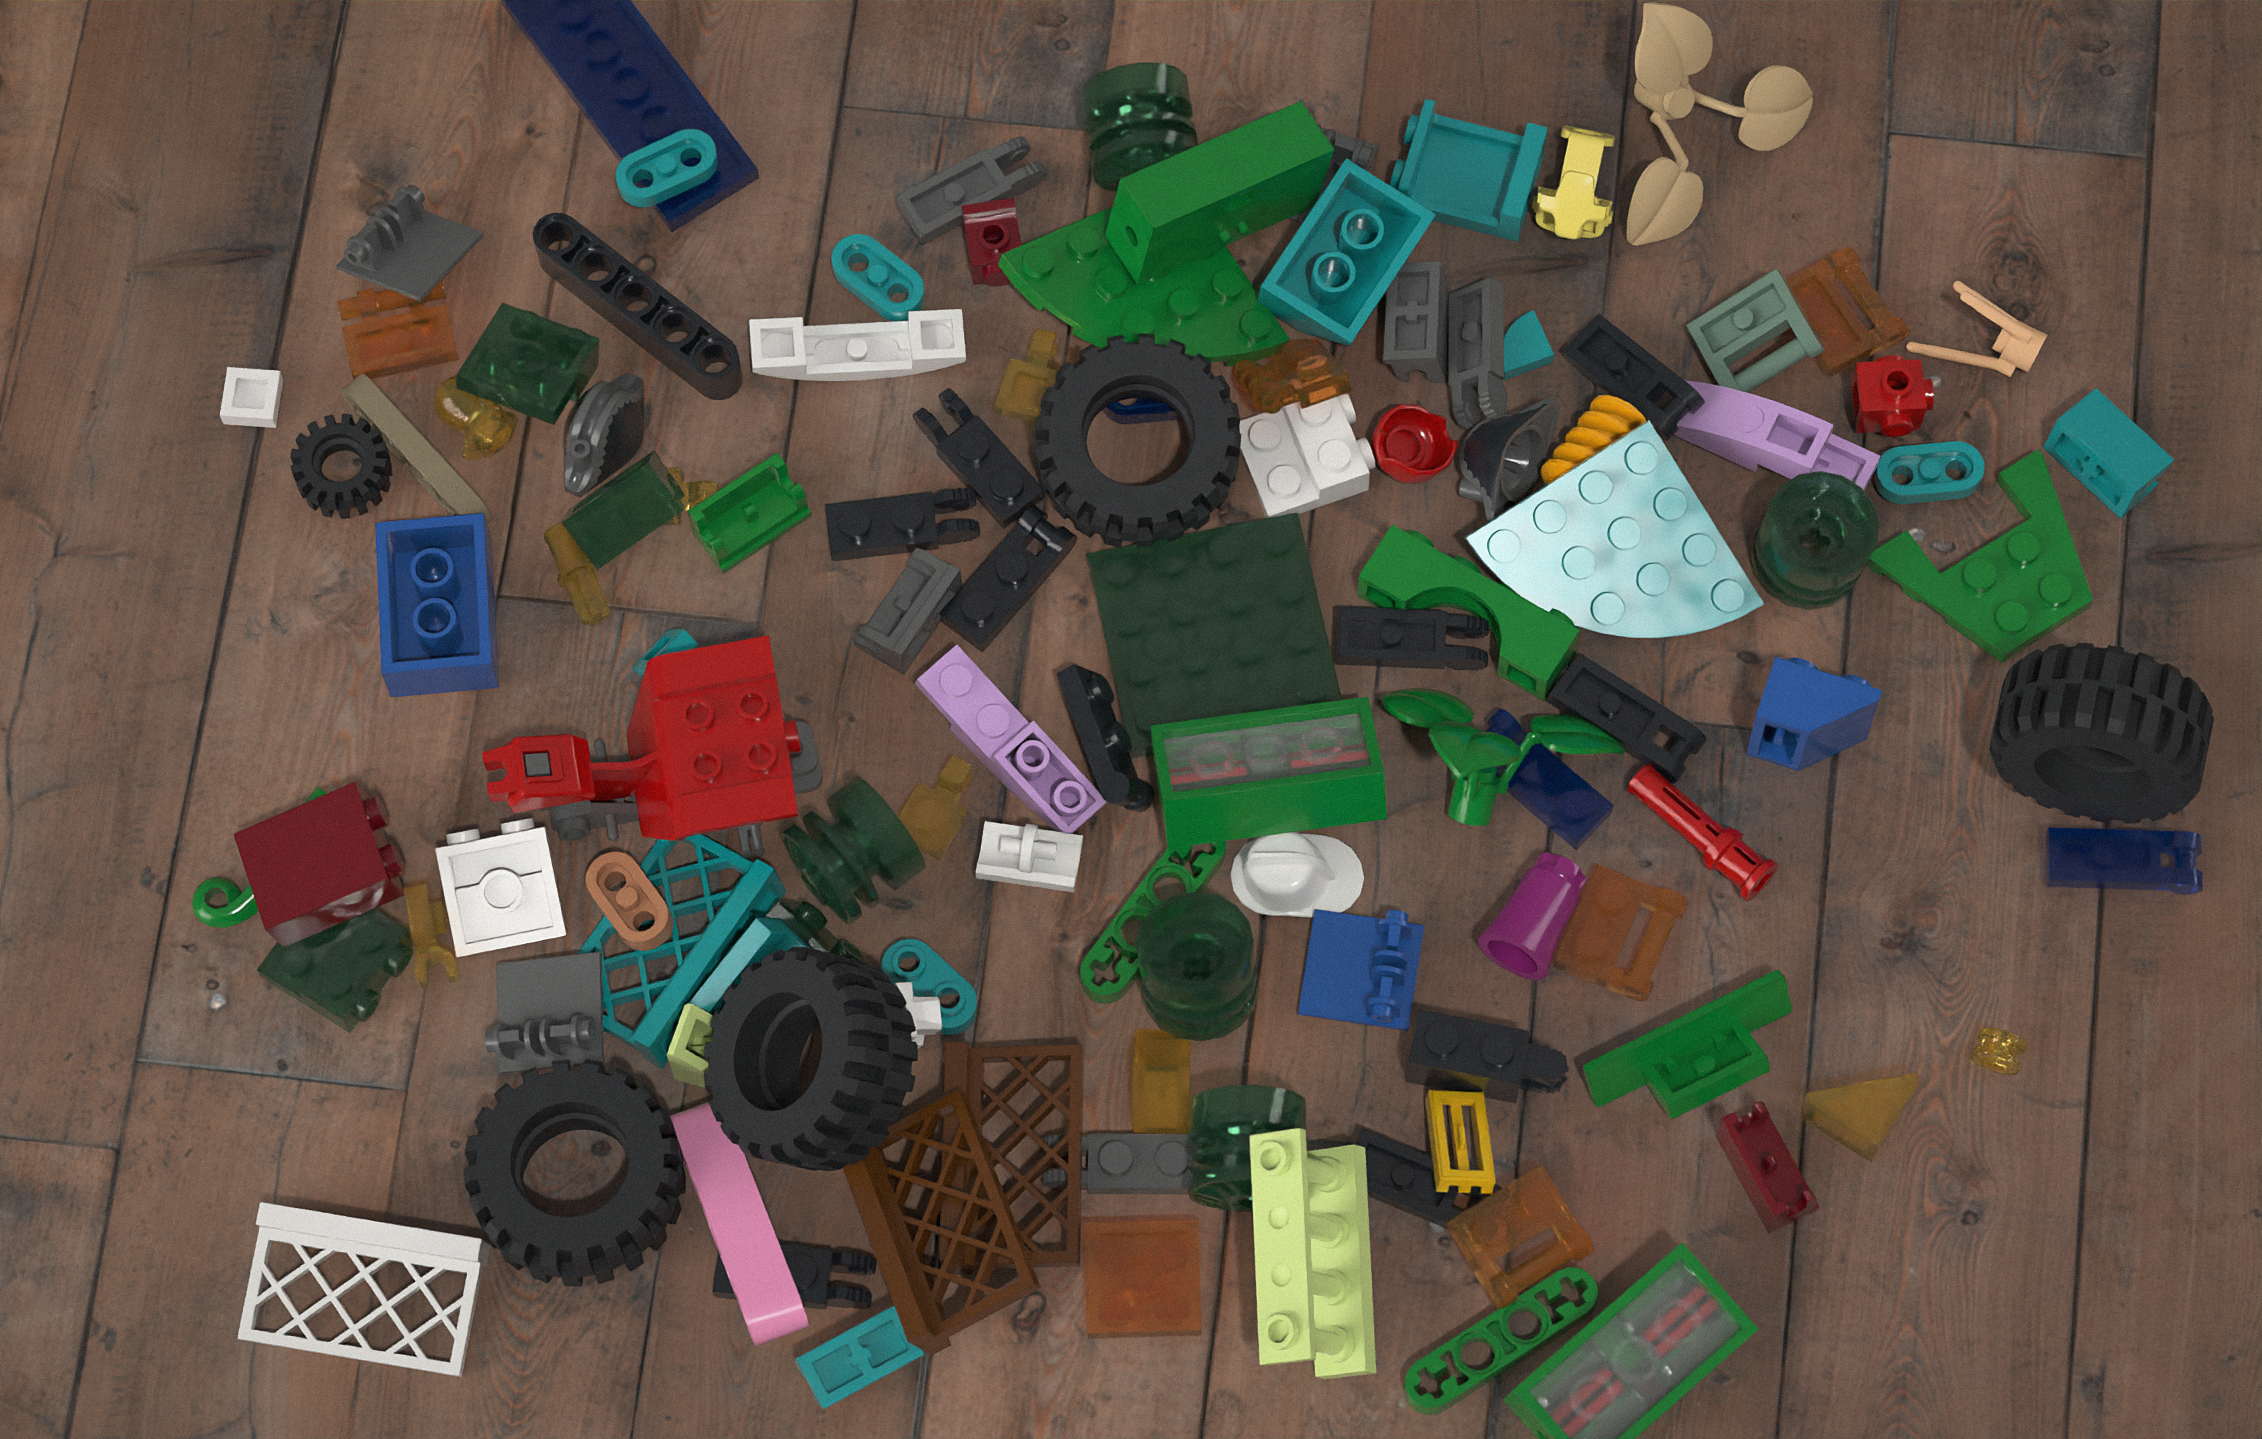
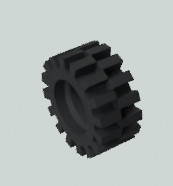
M333 414L324 416L327 426L319 428L317 423L313 421L307 426L310 436L306 437L300 433L295 441L299 449L292 448L290 455L293 463L291 465L293 477L302 498L306 499L308 506L314 511L320 507L323 516L332 518L333 512L336 510L339 512L341 519H350L349 509L357 508L359 516L368 512L365 503L371 501L377 506L382 501L380 490L388 493L391 486L388 476H393L386 445L375 427L371 430L368 421L361 417L357 424H355L350 414H342L341 423L335 422ZM352 451L362 459L361 469L358 474L347 481L332 482L322 475L323 462L327 457L336 452Z

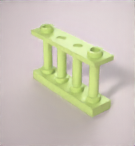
M1301 1128L1250 1135L1260 1365L1269 1366L1314 1360L1315 1377L1322 1379L1375 1374L1376 1355L1365 1147L1354 1144L1307 1151L1306 1130Z

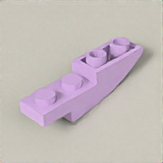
M1686 381L1703 397L1705 403L1695 414L1688 412L1677 423L1679 430L1674 434L1675 436L1753 472L1757 471L1759 465L1766 467L1856 509L1879 464L1880 455L1832 434L1833 424L1803 411L1732 388Z
M958 645L954 646L916 680L915 685L951 723L949 729L1018 799L1056 832L1073 834L1107 803L1100 792L1033 720L1029 723Z

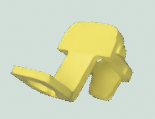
M1564 125L1560 136L1569 140L1559 187L1557 189H1550L1539 186L1537 196H1534L1532 209L1536 213L1537 224L1546 230L1555 232L1558 237L1573 240L1595 238L1603 233L1604 228L1608 227V224H1611L1613 211H1611L1613 201L1597 198L1594 192L1604 146L1612 147L1615 137L1608 133Z

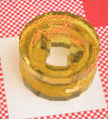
M1996 1028L1980 1029L1977 1039L1981 1046L1973 1049L1971 1054L1972 1061L1982 1068L2003 1075L2018 1074L2021 1063L2017 1056L2025 1054L2027 1049L2026 1042L2005 1030Z

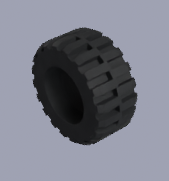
M1139 333V342L1126 343L1123 334L1108 337L1106 347L1097 350L1091 344L1078 352V361L1073 365L1065 362L1055 373L1056 382L1053 387L1046 388L1041 399V410L1036 418L1035 429L1036 460L1040 469V480L1046 494L1052 495L1055 509L1064 519L1071 517L1077 522V530L1089 538L1094 533L1106 537V545L1119 548L1122 546V541L1137 542V549L1153 548V541L1165 538L1168 545L1184 539V531L1191 527L1198 531L1208 523L1210 513L1215 508L1220 509L1227 499L1230 485L1232 482H1235L1239 465L1242 434L1239 427L1240 415L1237 403H1233L1230 399L1231 388L1222 375L1215 377L1211 372L1212 363L1202 354L1198 353L1194 358L1186 354V344L1174 339H1170L1168 346L1155 343V334ZM1143 398L1162 403L1179 415L1186 425L1189 436V449L1181 468L1169 478L1145 486L1122 484L1101 473L1094 466L1087 447V435L1093 419L1109 405L1125 399Z
M2077 643L2075 647H2066L2064 644L2051 645L2044 652L2037 649L2015 663L2009 669L2003 681L1990 740V755L2000 776L2006 783H2012L2014 790L2024 797L2031 796L2035 798L2037 804L2048 809L2054 807L2065 811V815L2080 818V815L2095 818L2097 822L2110 823L2111 820H2123L2125 824L2140 823L2142 819L2146 818L2151 821L2164 819L2169 813L2174 815L2186 807L2197 796L2201 788L2214 722L2213 710L2205 693L2201 692L2199 685L2191 677L2183 678L2180 670L2171 664L2166 663L2162 665L2154 661L2153 656L2141 652L2137 655L2125 652L2123 647L2108 645L2107 648L2094 647L2093 643Z
M792 947L787 951L777 950L761 959L762 963L755 962L740 974L742 981L740 984L734 983L729 987L722 998L726 1002L722 1011L715 1012L710 1027L714 1028L711 1043L706 1042L704 1058L709 1060V1072L704 1073L705 1089L713 1095L709 1105L716 1121L723 1122L720 1127L732 1144L739 1145L742 1152L752 1157L812 1171L822 1170L829 1172L841 1170L847 1164L854 1165L870 1154L869 1147H879L891 1134L888 1130L892 1122H899L906 1109V1106L902 1105L906 1092L913 1091L916 1078L911 1075L912 1061H918V1045L911 1038V1033L916 1031L911 1012L903 1009L907 1002L898 986L892 984L888 975L879 968L869 966L863 961L808 947ZM820 1023L822 1053L819 1067L809 1088L801 1096L799 1065L802 1051L811 1032Z
M569 1059L552 1061L553 1072L539 1075L536 1066L521 1073L524 1081L523 1084L513 1090L508 1083H505L494 1093L498 1104L493 1110L488 1107H482L474 1121L478 1134L477 1136L471 1135L467 1138L464 1153L469 1165L463 1169L464 1183L470 1196L469 1202L484 1235L494 1249L498 1248L505 1261L515 1269L520 1270L525 1267L529 1269L532 1278L545 1283H549L553 1276L561 1277L565 1286L582 1287L583 1277L595 1275L598 1284L615 1280L612 1270L624 1264L630 1272L644 1263L641 1255L643 1251L648 1247L658 1251L667 1240L664 1229L667 1224H676L682 1210L679 1195L684 1194L686 1188V1175L682 1163L684 1158L667 1110H662L657 1096L646 1085L638 1087L635 1084L632 1074L620 1068H616L612 1074L606 1073L602 1062L592 1060L584 1061L583 1070L572 1069ZM574 1130L597 1131L617 1140L626 1153L628 1172L619 1191L604 1206L581 1216L561 1217L542 1212L529 1201L523 1187V1175L531 1157L548 1140L562 1133Z

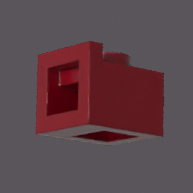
M1014 198L962 205L964 229L974 285L1003 286L1011 283L998 264L1001 254L1022 245Z

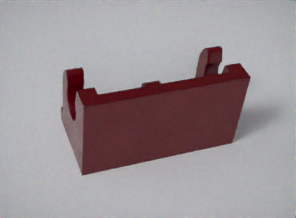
M1763 1101L1755 1103L1753 1110L1740 1118L1737 1117L1735 1112H1732L1720 1119L1716 1138L1768 1234L1819 1209L1813 1191L1809 1189Z

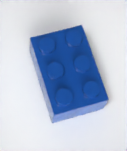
M484 513L375 523L381 672L390 696L402 697L499 688L492 538Z

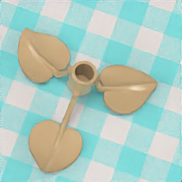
M1649 2L1643 5L1642 30L1635 54L1637 81L1634 93L1639 103L1654 111L1650 121L1659 127L1676 158V163L1667 157L1657 158L1643 171L1636 184L1627 219V242L1635 246L1668 239L1681 233L1692 224L1703 201V183L1698 175L1691 171H1685L1688 167V158L1668 125V119L1673 120L1685 117L1692 110L1694 102L1735 117H1743L1739 129V139L1741 142L1754 150L1770 151L1785 145L1798 134L1808 119L1813 104V92L1804 77L1795 69L1785 65L1769 66L1753 77L1745 90V107L1734 106L1693 90L1689 84L1688 75L1701 71L1708 64L1713 48L1711 30L1694 13L1682 7L1666 3Z

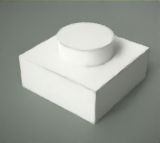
M227 367L220 410L223 424L276 428L283 386L281 372L276 370Z

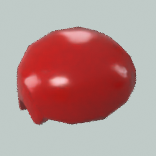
M1399 404L1378 419L1372 435L1371 445L1376 462L1382 471L1400 483L1422 484L1440 475L1451 465L1458 448V441L1452 440L1449 437L1445 417L1430 413L1419 405Z

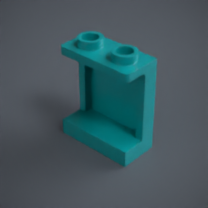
M1425 99L1421 114H1411L1404 144L1411 147L1406 161L1397 159L1390 186L1435 213L1436 217L1433 221L1519 242L1545 154L1548 127L1528 122L1524 136L1438 115L1435 113L1436 101Z

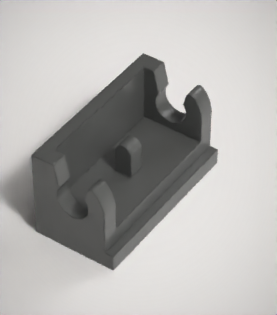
M1441 261L1405 263L1387 290L1383 360L1385 365L1391 364L1396 377L1404 382L1409 381L1411 370L1424 371L1426 377L1432 383L1447 382L1448 294L1451 292V286Z
M915 548L910 556V560L907 562V567L867 625H862L857 632V636L853 640L854 646L905 675L940 624L941 611L963 588L961 570L922 549Z

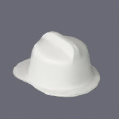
M1298 832L1256 837L1245 844L1234 858L1230 874L1234 893L1244 906L1255 913L1269 916L1313 918L1315 909L1338 913L1349 909L1360 896L1364 881L1361 862L1354 851L1336 838L1317 834H1301Z

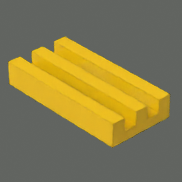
M1429 1090L1425 1105L1436 1192H1448L1449 1185L1458 1186L1459 1193H1470L1472 1186H1479L1481 1194H1492L1496 1181L1484 1092ZM1442 1105L1448 1106L1456 1170L1450 1169ZM1461 1105L1470 1107L1478 1170H1470Z

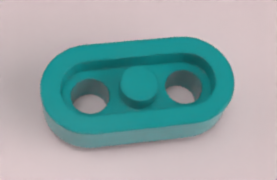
M685 129L628 154L620 161L616 169V182L621 197L633 206L650 207L706 182L714 175L718 166L715 143L703 131ZM688 158L700 159L696 166L688 167L683 164ZM643 179H649L653 182L647 188L635 186L638 181Z
M849 235L836 244L831 256L832 268L836 280L844 288L880 316L890 321H906L910 311H921L925 302L924 284L921 276L913 268L868 235ZM857 262H863L868 265L861 272H855L850 269ZM895 293H903L908 296L905 301L900 303L890 300V297Z
M1961 441L1894 447L1881 456L1875 472V485L1878 492L1885 499L1896 504L1962 499L1972 495L1978 489L1984 474V460L1976 448ZM1950 469L1959 470L1964 478L1953 480L1947 476L1946 471ZM1896 474H1903L1911 482L1907 485H1900L1892 477Z
M915 939L898 941L887 949L882 959V971L888 975L892 984L896 982H912L913 997H938L940 1001L943 996L952 994L959 998V1003L953 1008L947 1009L940 1005L942 1027L938 1033L946 1035L958 1034L973 1024L978 1012L975 990L966 979L924 942ZM913 958L920 964L915 971L904 972L899 968L900 963L905 959Z

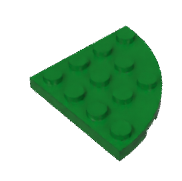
M1112 207L1001 254L998 266L1014 287L1033 306L1040 311L1046 308L1057 318L1074 328L1072 334L1099 348L1107 346L1108 337L1123 334L1126 343L1139 342V333L1155 334V343L1168 346L1170 339H1174L1186 344L1185 353L1193 358L1200 353L1211 363L1225 361L1226 366H1235L1262 360L1286 351L1290 338L1272 312L1257 302L1259 293L1226 246L1137 285L1105 237Z

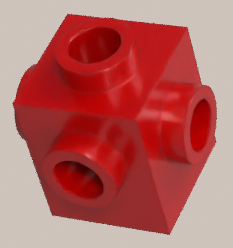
M1890 355L1881 357L1875 362L1856 363L1851 382L1856 434L1881 432L1887 437H1901L1920 430L1925 412L1932 411L1934 406L1932 379H1923L1921 359L1906 360L1902 356Z

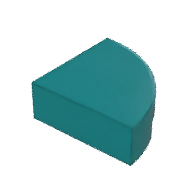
M1534 310L1518 318L1508 329L1504 337V380L1551 364L1554 361V353Z

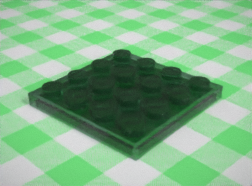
M1298 512L1185 534L1183 537L1170 542L1168 538L1153 541V546L1137 547V544L1087 554L1088 567L1123 726L1132 742V750L1129 751L1131 759L1153 755L1150 725L1342 700Z

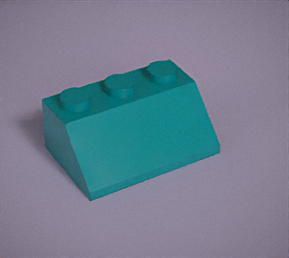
M1346 158L1262 283L1257 302L1269 309L1274 316L1301 333L1351 346L1435 219L1436 214Z

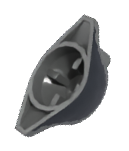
M625 373L611 382L601 381L587 390L571 408L563 431L564 491L581 498L625 466L635 456L644 436V381L641 378Z
M1543 399L1527 409L1516 413L1498 414L1486 418L1478 423L1463 441L1460 449L1459 463L1465 478L1460 484L1459 494L1463 498L1483 503L1488 521L1529 496L1541 473V467L1545 463L1560 406L1554 399Z

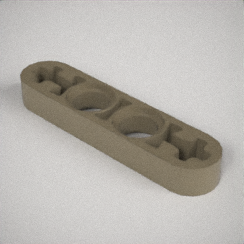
M361 373L341 389L343 398L359 418L361 417L368 421L371 430L374 427L378 430L386 448L449 516L484 513L487 524L493 520L490 511L473 489L365 374Z

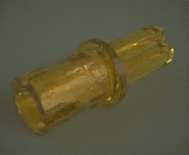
M562 522L552 526L544 533L545 537L543 538L545 543L548 544L560 572L557 576L558 584L567 589L580 622L583 625H599L610 617L611 611L596 577L599 571L596 562L588 559L577 533L575 523Z

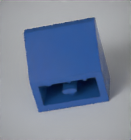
M1775 657L1756 713L1746 755L1800 771L1867 740L1882 690L1872 687L1867 680L1859 676L1844 674L1839 677L1820 671L1815 664L1805 659L1788 658L1785 660Z

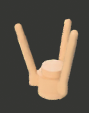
M1955 281L1952 287L1961 294L1960 298L1962 301L2002 327L1992 348L2001 353L2000 358L1917 342H1909L1906 345V349L1912 353L1993 369L2011 377L2016 367L2027 373L2029 372L2047 334L2018 321L1975 290H1972L1960 281Z

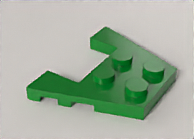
M2039 449L2000 472L1996 481L2026 520L2022 524L1942 573L1938 572L1907 530L1867 554L1865 561L1870 570L1879 576L1883 573L1903 587L1902 592L1917 603L1922 601L1946 618V624L2001 663L2089 609L2093 601L2044 456Z

